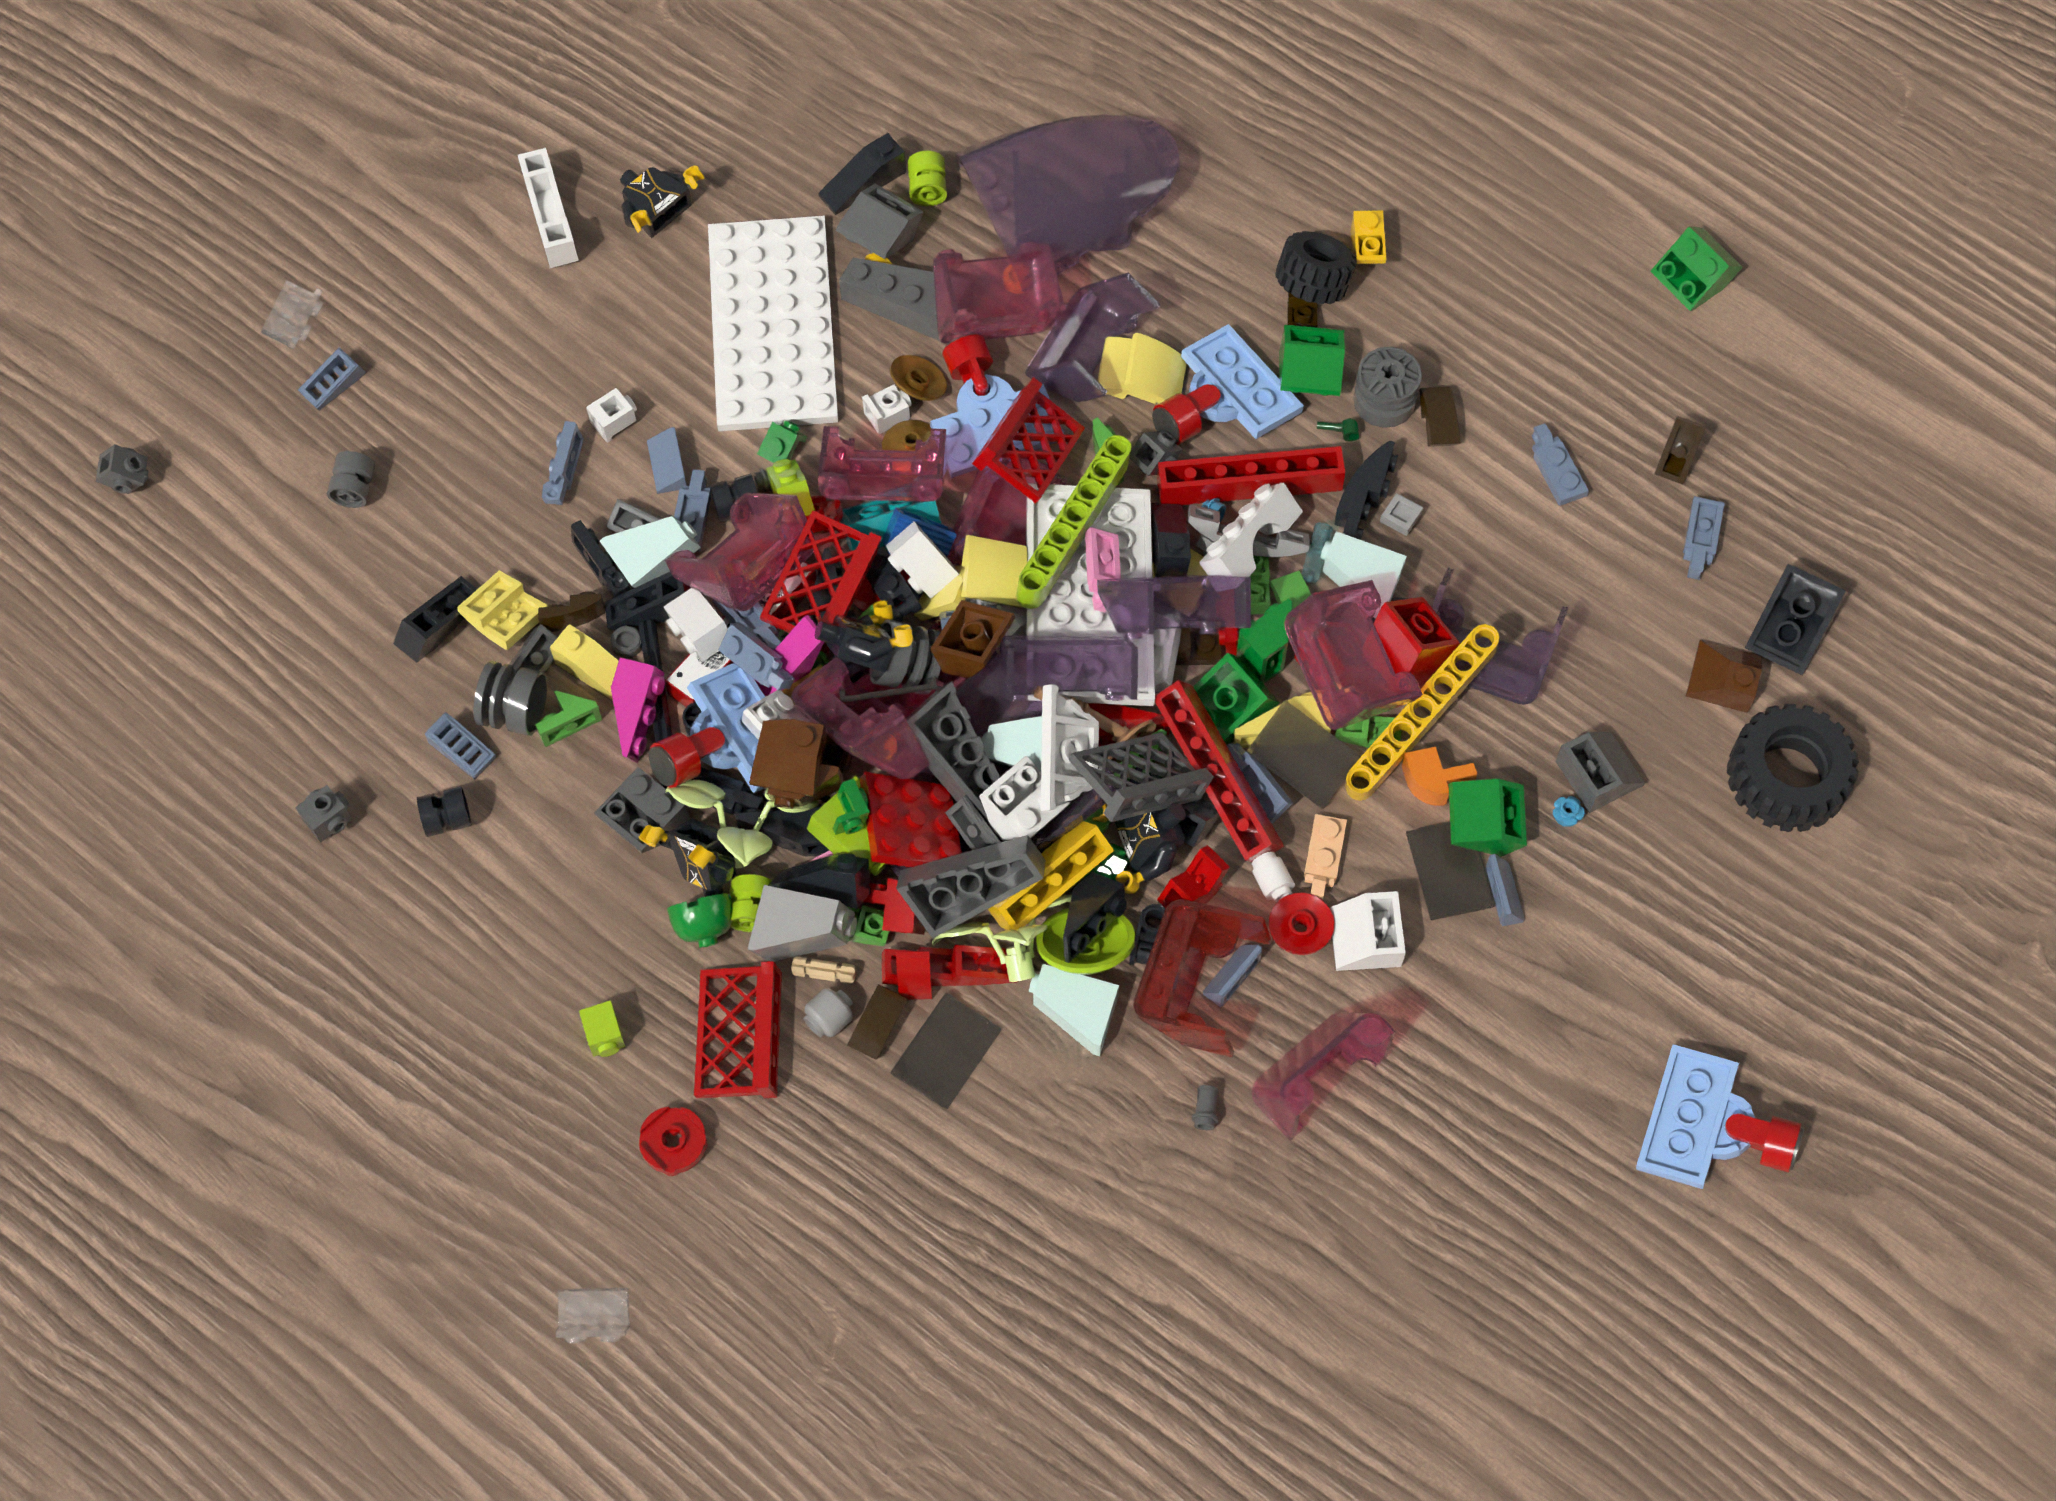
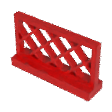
M1033 377L1017 395L972 464L980 471L988 466L1030 500L1037 503L1085 427L1039 392L1043 384ZM1036 403L1046 410L1048 416H1039ZM1024 423H1033L1036 433H1028ZM1042 424H1051L1054 434H1046ZM1060 424H1064L1073 431V435L1063 434ZM1013 440L1022 441L1025 451H1016ZM1031 441H1039L1043 452L1034 451ZM1049 442H1057L1060 452H1052ZM1010 458L1013 469L1007 468L999 459ZM1019 459H1028L1031 469H1022ZM1037 459L1046 460L1049 470H1041ZM1025 477H1034L1038 489L1036 490L1029 485Z
M812 510L759 620L790 633L799 623V619L807 615L815 614L818 623L823 621L833 624L836 615L847 616L880 548L882 537L872 532L869 535L864 534ZM818 522L828 527L831 536L815 541L811 533L814 523ZM848 536L860 541L856 550L844 554L838 542L839 539ZM808 537L810 543L804 544ZM833 542L838 556L822 560L817 547ZM813 549L818 562L801 567L798 559L799 553ZM851 558V561L848 565L846 559ZM841 561L845 570L844 575L830 580L825 566ZM795 563L797 569L791 571ZM820 568L825 582L809 587L804 573ZM800 575L805 589L788 594L784 584L786 579ZM839 584L836 591H834L833 586ZM828 588L832 597L830 603L817 607L812 593ZM782 590L784 596L778 597L780 591ZM807 595L812 609L796 614L791 600ZM786 601L791 616L779 619L769 613L773 605ZM826 611L823 618H821L820 612ZM824 642L820 651L828 654L830 649L826 642Z
M774 961L761 962V966L700 970L694 1096L697 1099L762 1095L764 1099L777 1098L782 972ZM757 976V986L748 995L744 994L737 987L746 977ZM723 978L728 985L714 997L709 992V979ZM735 990L744 999L729 1012L720 1002L731 991ZM750 1004L756 1010L755 1018L745 1027L736 1016ZM718 1006L727 1016L713 1029L707 1023V1015ZM733 1020L742 1031L728 1044L719 1033ZM754 1028H755V1036L751 1033V1031H752ZM708 1029L710 1033L706 1036V1031ZM748 1035L754 1040V1049L743 1058L734 1048ZM716 1037L726 1047L711 1060L705 1054L706 1046ZM732 1052L741 1062L726 1075L717 1065ZM747 1067L753 1073L752 1086L738 1087L732 1080ZM713 1069L724 1077L715 1088L704 1089V1078Z

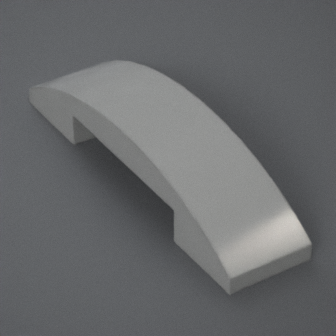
M1190 504L1188 522L1210 540L1218 541L1224 534L1222 532L1223 529L1227 526L1220 524V512ZM1291 529L1278 532L1276 538L1256 533L1253 541V555L1283 557L1308 552L1310 547L1309 534Z

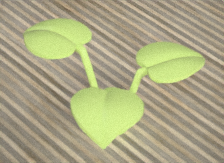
M689 780L676 787L666 788L665 793L669 792L676 800L689 807L702 809L712 806L716 807L720 824L717 838L734 856L735 868H744L756 857L768 852L772 848V840L764 833L759 832L770 809L776 807L774 805L775 802L771 801L767 795L768 788L765 790L764 795L770 801L766 803L753 830L726 827L724 808L721 802L725 798V792L712 783L702 780ZM819 800L805 806L794 805L793 809L778 808L784 812H803L818 806Z
M1072 895L1060 896L1047 908L1071 902ZM1035 917L1029 922V926L993 934L988 927L990 926L989 922L964 923L933 938L932 944L934 946L944 937L962 936L970 933L985 934L996 950L1001 964H1006L1009 982H1017L1035 977L1032 958L1035 957L1033 951L1034 937L1047 930V925H1035ZM996 939L1014 942L1013 947L1006 948L1007 955L1004 954Z

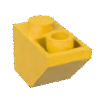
M1383 210L1353 211L1350 231L1351 248L1356 256L1357 264L1386 263Z

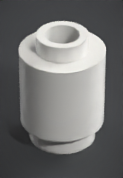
M1267 852L1253 860L1252 866L1254 869L1252 873L1266 900L1278 902L1281 898L1292 894L1291 890L1294 888L1295 883L1281 857H1277L1275 852Z

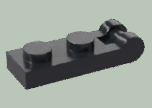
M883 546L878 550L866 577L879 599L886 601L887 605L892 606V620L902 622L904 621V616L912 611L916 613L923 608L901 572L899 573L887 559L890 555Z

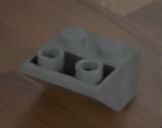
M873 184L860 192L838 224L836 231L844 235L850 242L858 243L868 249L870 253H875L886 259L913 242L923 211L881 186Z
M1587 732L1561 745L1555 761L1589 813L1645 784L1611 732Z
M639 767L594 812L595 816L641 853L656 848L647 845L639 839L646 825L657 826L664 831H671L690 820L686 805L676 800L669 792L665 793L666 789Z

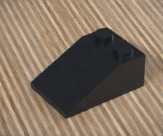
M1787 564L1745 649L1803 676L1847 595L1846 590Z

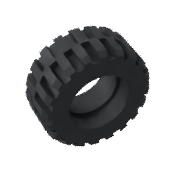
M1785 704L1782 709L1775 705L1767 708L1765 713L1758 712L1751 718L1749 723L1744 725L1729 755L1727 774L1730 778L1728 784L1732 792L1737 791L1734 799L1739 806L1745 805L1748 808L1746 814L1753 819L1756 816L1764 820L1762 825L1769 828L1774 824L1780 826V831L1791 832L1793 827H1797V830L1802 832L1810 830L1812 825L1814 827L1824 825L1829 818H1833L1840 811L1857 780L1859 771L1856 767L1859 763V758L1856 751L1851 752L1855 746L1851 736L1845 737L1843 734L1845 728L1839 722L1836 724L1831 722L1829 714L1823 711L1821 714L1813 712L1814 707L1804 705L1800 709L1796 708V704ZM1780 748L1792 749L1804 754L1816 766L1820 776V783L1810 787H1794L1781 782L1768 769L1764 754Z

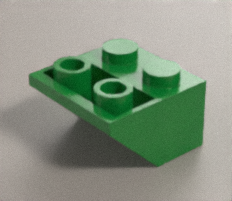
M1689 226L1650 272L1689 311H1693L1721 292L1743 267L1704 228Z
M1284 325L1279 350L1280 390L1292 393L1302 392L1323 396H1340L1345 354L1344 330Z
M1289 598L1281 604L1274 603L1265 611L1261 618L1256 621H1248L1239 631L1236 656L1240 657L1263 684L1284 670L1293 604Z
M1503 779L1459 781L1448 784L1451 845L1488 854H1496L1500 857L1527 846L1524 785Z

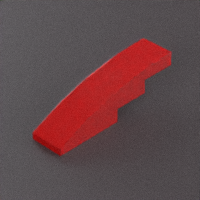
M955 945L952 949L919 947L917 951L884 949L882 952V984L898 985L896 952L930 951L932 986L1017 983L1009 982L1006 964H1001L996 950L992 947ZM1002 948L1004 954L1007 955L1006 949Z

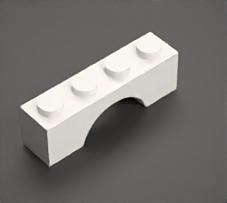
M546 148L519 154V163L550 268L579 261Z
M1284 482L1272 486L1265 484L1254 492L1255 497L1252 501L1239 510V516L1236 520L1223 529L1222 532L1224 534L1220 539L1207 548V554L1199 563L1219 592L1240 588L1256 569L1253 558V541L1258 530L1265 535L1286 531L1303 512Z

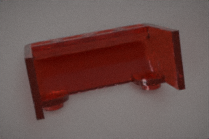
M1185 899L1171 902L1165 909L1134 998L1133 1006L1138 1018L1183 1046L1233 1057L1234 1049L1226 1031L1206 1026L1200 1016L1189 1013L1187 1010L1206 956L1224 958L1230 955L1236 947L1238 938L1270 945L1271 936L1264 917Z

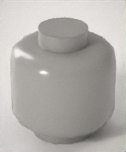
M824 988L806 1004L804 1009L806 1016L803 1019L818 1037L823 1035L834 1037L851 1022L853 1014L849 1007L853 1005V1002L842 990L835 992Z

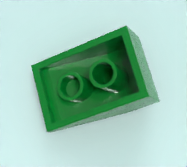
M1227 653L1193 686L1226 745L1233 742L1236 728L1275 708L1280 703L1240 657Z

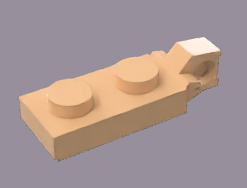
M1315 814L1304 872V882L1312 883L1310 894L1323 900L1325 886L1333 887L1334 883H1336L1347 820Z

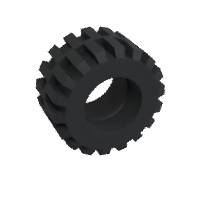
M1310 231L1296 232L1285 241L1275 277L1278 279L1277 282L1280 286L1284 287V290L1299 299L1317 304H1332L1335 301L1339 302L1345 297L1357 264L1356 256L1347 245H1344L1342 241L1330 235Z

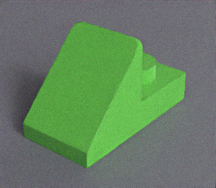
M554 691L562 711L545 716L541 722L535 725L544 746L548 747L601 721L602 717L596 701Z

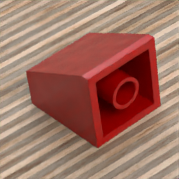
M1416 597L1385 602L1361 650L1368 658L1369 664L1386 681L1389 690L1396 694L1397 697L1416 694L1460 643L1425 598Z

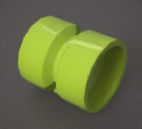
M920 151L910 156L908 159L910 200L919 206L925 207L935 206L945 201L947 197L945 158L934 151Z
M751 874L738 875L731 880L730 896L733 901L730 919L733 921L731 928L743 932H752L764 885L768 886L772 880L764 876Z

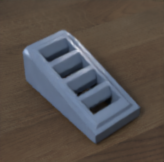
M339 347L298 391L316 409L321 410L358 381L366 372ZM346 365L348 368L343 372L340 368ZM334 372L340 376L336 381L331 377ZM324 380L331 384L328 389L321 384ZM315 387L323 393L319 398L311 391Z
M447 712L425 733L427 741L431 746L474 780L496 758V755ZM457 736H460L461 738L450 748L449 745ZM470 744L471 747L460 757L458 754ZM479 751L481 755L470 766L467 762Z

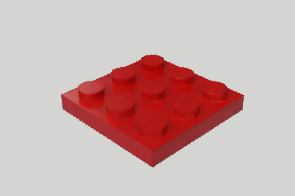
M865 772L860 777V785L866 793L868 799L867 807L870 812L866 820L872 862L915 867L962 853L958 830L945 813L953 806L952 795L942 784Z

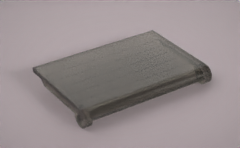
M936 676L931 677V684L851 695L850 693L846 694L844 689L840 690L841 703L935 690L942 687L944 683L942 680L937 681Z
M1286 700L1282 702L1246 751L1321 809L1327 806L1332 796L1346 779L1349 770L1361 757Z
M1450 822L1406 831L1430 920L1481 911L1496 906L1480 851L1451 845Z
M946 992L890 1073L919 1093L948 1109L1002 1029Z

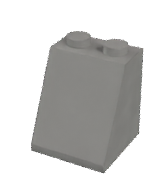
M764 885L748 950L766 961H778L847 945L849 936L852 937L857 926V919L854 917L855 912L839 900Z

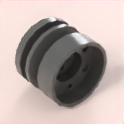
M1380 347L1369 352L1361 360L1353 400L1355 409L1363 420L1371 425L1387 428L1396 427L1406 422L1412 416L1422 378L1420 365L1414 356L1403 349Z
M888 619L881 624V627L891 638H895L894 628L908 623ZM921 626L916 627L912 631L913 642L910 646H896L894 648L885 673L869 669L872 683L890 688H897L901 684L904 691H915L918 694L928 695L933 689L941 670L930 649L941 632L935 629L926 630L925 627Z
M489 661L481 672L475 692L473 712L476 725L486 727L491 725V728L500 729L506 722L508 731L532 736L537 730L535 724L541 721L547 697V676L545 672L521 667L515 674L513 665L504 664L502 666L499 662Z

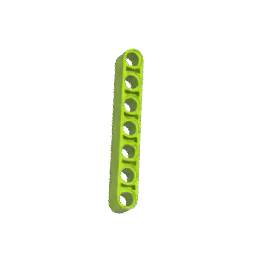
M1113 435L1105 440L1020 573L1016 597L1018 603L1024 608L1035 609L1044 603L1083 541L1085 532L1093 525L1127 471L1131 453V443L1127 438Z

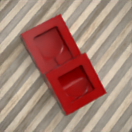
M930 951L896 952L899 994L908 998V1000L932 999Z

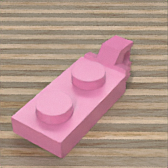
M1090 527L1085 532L1088 588L1090 592H1094L1092 597L1094 610L1105 613L1114 604V598L1121 587L1119 539L1117 534Z

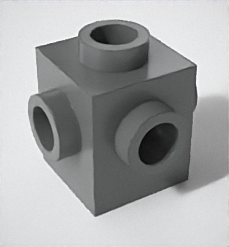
M1166 431L1146 432L1137 440L1130 453V459L1141 471L1148 476L1157 475L1158 462L1177 461L1178 456L1183 450L1175 443L1176 439Z
M114 444L100 454L95 482L111 487L118 493L130 494L138 487L143 486L147 481L148 470L146 467L148 457L137 453L134 449Z
M328 785L312 791L305 801L295 807L303 822L320 843L330 835L341 832L347 826V823L352 820L347 811V808L351 806L340 791L334 794Z

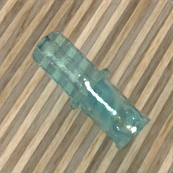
M1326 523L1315 524L1309 550L1305 552L1306 559L1301 575L1308 583L1317 582L1320 577L1324 559H1321L1320 556L1325 542L1330 541L1333 533V528Z

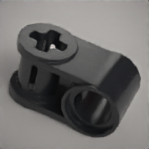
M1151 904L1142 910L1135 936V945L1130 954L1129 965L1134 966L1136 963L1154 966L1157 971L1162 970L1169 931V913L1163 906ZM1151 918H1157L1163 922V925L1158 928H1151L1146 922Z

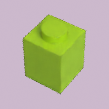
M611 1000L579 1010L588 1045L594 1057L598 1055L608 1057L616 1054L619 1049L626 1047Z

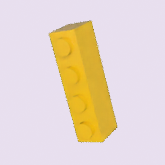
M1080 820L1041 853L1046 860L1043 879L988 908V910L1001 928L1017 930L1020 927H1024L1114 850L1097 825Z

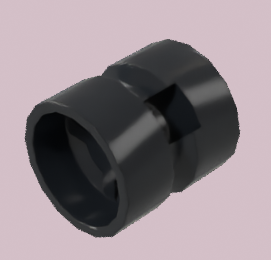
M751 473L734 478L732 484L725 480L709 485L720 523L737 519L738 513L748 516L762 512Z
M462 786L444 790L442 796L432 793L417 797L418 811L426 837L445 833L447 827L458 830L472 826L470 811Z

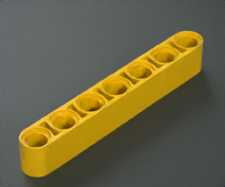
M1487 624L1475 627L1352 766L1346 777V791L1352 799L1358 801L1368 799L1404 758V754L1414 748L1492 659L1499 643V634L1494 627ZM1485 637L1492 642V645L1482 648L1477 645L1475 640ZM1464 660L1469 662L1472 668L1468 671H1461L1457 669L1455 663ZM1441 683L1446 684L1451 688V692L1445 695L1439 694L1434 687ZM1418 707H1425L1431 712V715L1426 718H1420L1415 715L1414 710ZM1404 730L1408 732L1410 739L1401 742L1396 740L1393 734L1396 731ZM1376 754H1385L1390 761L1385 765H1378L1372 758ZM1357 777H1363L1367 779L1369 785L1364 789H1357L1351 782Z

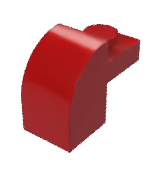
M1206 845L1198 851L1186 871L1169 880L1157 901L1178 922H1181L1199 911L1217 894L1223 886L1221 880L1230 866L1212 848Z
M888 878L887 885L870 883L871 893L863 903L885 905L882 930L919 935L925 934V927L896 889L898 880Z

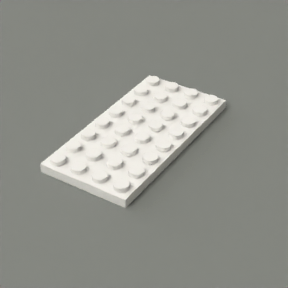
M825 216L708 224L718 432L769 428L772 421L784 423V420L797 425L837 423L838 410Z
M1028 483L1034 489H1038L1037 484ZM1049 484L1037 503H1034L1027 497V562L1076 486ZM1115 488L1091 526L1092 528L1118 535L1121 587L1114 598V604L1105 613L1094 610L1092 601L1094 592L1089 591L1087 582L1084 537L1044 603L1035 609L1026 608V700L1042 701L1034 697L1036 687L1053 684L1059 688L1058 693L1067 698L1075 697L1087 703L1154 705L1150 490Z

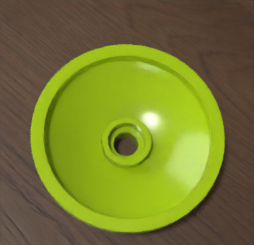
M1069 908L1047 918L1041 924L1047 925V930L1036 935L1037 950L1043 960L1061 971L1072 974L1085 975L1107 971L1124 961L1131 954L1135 945L1134 928L1131 922L1122 915L1117 917L1103 934L1098 935L1070 963L1065 962L1063 934Z

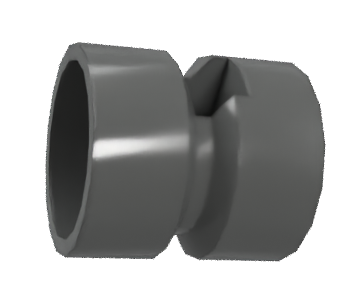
M343 451L338 453L335 458L332 470L333 476H331L327 497L332 502L344 507L359 508L364 506L370 489L369 483H371L375 469L374 461L370 457L358 452Z

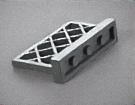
M1163 733L1074 752L1069 758L1071 764L1107 803L1108 806L1103 814L1110 822L1166 809L1172 803L1181 805L1200 800L1214 777L1206 768L1195 770ZM1158 745L1163 752L1155 750L1151 746ZM1129 751L1143 755L1144 759L1130 754ZM1107 756L1121 760L1122 764L1107 759ZM1150 758L1165 764V766L1150 762ZM1085 761L1099 766V769L1089 766ZM1128 764L1143 769V772L1128 767ZM1171 767L1180 770L1183 774L1171 770ZM1105 769L1120 774V778L1106 773ZM1149 772L1161 776L1163 778L1157 779L1155 777H1152L1149 775ZM1127 777L1135 781H1138L1141 784L1136 785L1134 783L1126 781ZM1106 784H1109L1119 789H1117L1115 792H1112Z

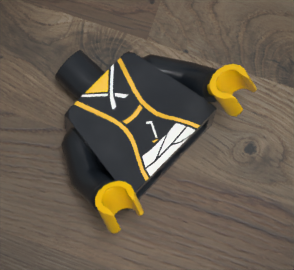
M691 166L681 174L660 171L654 167L648 168L640 176L631 169L625 171L621 176L620 182L625 186L622 191L624 202L621 208L626 226L635 228L637 233L641 232V228H643L651 238L657 235L692 206L688 187H691L693 190L696 189L698 186L697 181L704 180L705 178L699 167Z
M884 600L873 604L874 615L872 616L866 614L859 619L836 615L833 624L820 621L815 630V639L826 642V645L835 656L883 673L886 672L894 648L896 646H910L913 642V635L910 625L904 624L894 628L895 638H891L880 625L876 624H882L885 620H892L893 618L892 606L887 605V602Z
M1095 801L1090 805V808L1099 809L1103 807L1104 813L1108 805ZM1172 803L1166 809L1114 821L1125 851H1127L1126 853L1133 872L1136 873L1133 875L1128 871H1122L1116 876V881L1120 883L1130 879L1129 884L1124 886L1125 893H1135L1139 889L1140 882L1144 881L1147 883L1171 869L1177 850L1185 840L1179 823L1184 820L1186 813L1178 803ZM1104 814L1092 818L1099 822L1109 821Z
M693 818L671 831H664L660 827L646 825L639 836L641 841L651 847H656L659 842L661 846L673 850L682 877L686 881L702 887L704 897L723 894L722 885L732 880L736 875L734 856L717 838L719 829Z

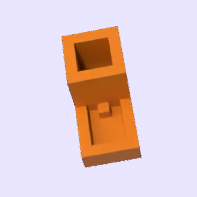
M1436 747L1404 754L1402 769L1408 788L1416 798L1429 805L1443 806L1447 804L1449 783L1476 780L1477 771L1474 763L1443 769Z

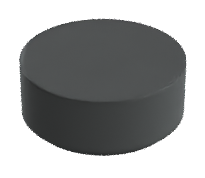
M622 626L612 633L610 642L613 652L617 656L626 659L632 658L642 650L640 632L636 628Z

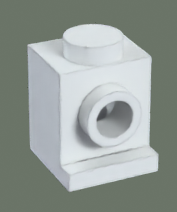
M894 384L870 397L868 394L862 397L864 413L878 435L889 430L895 424L910 419L909 406L912 405L910 397L902 390L898 391Z
M617 388L586 407L590 423L607 443L612 440V436L636 421L634 412L637 408L628 395L623 397Z

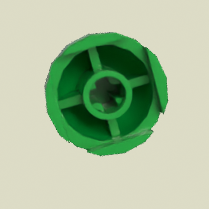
M728 893L698 898L697 901L689 903L686 901L667 908L670 923L677 936L685 942H698L699 948L718 944L717 938L726 934L733 922L730 920L732 900Z

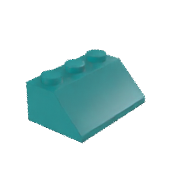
M924 485L844 508L843 517L839 520L840 523L869 535L872 532L881 536L880 548L885 547L882 539L895 507L941 524L935 498ZM849 536L845 537L850 551L856 550L860 541Z

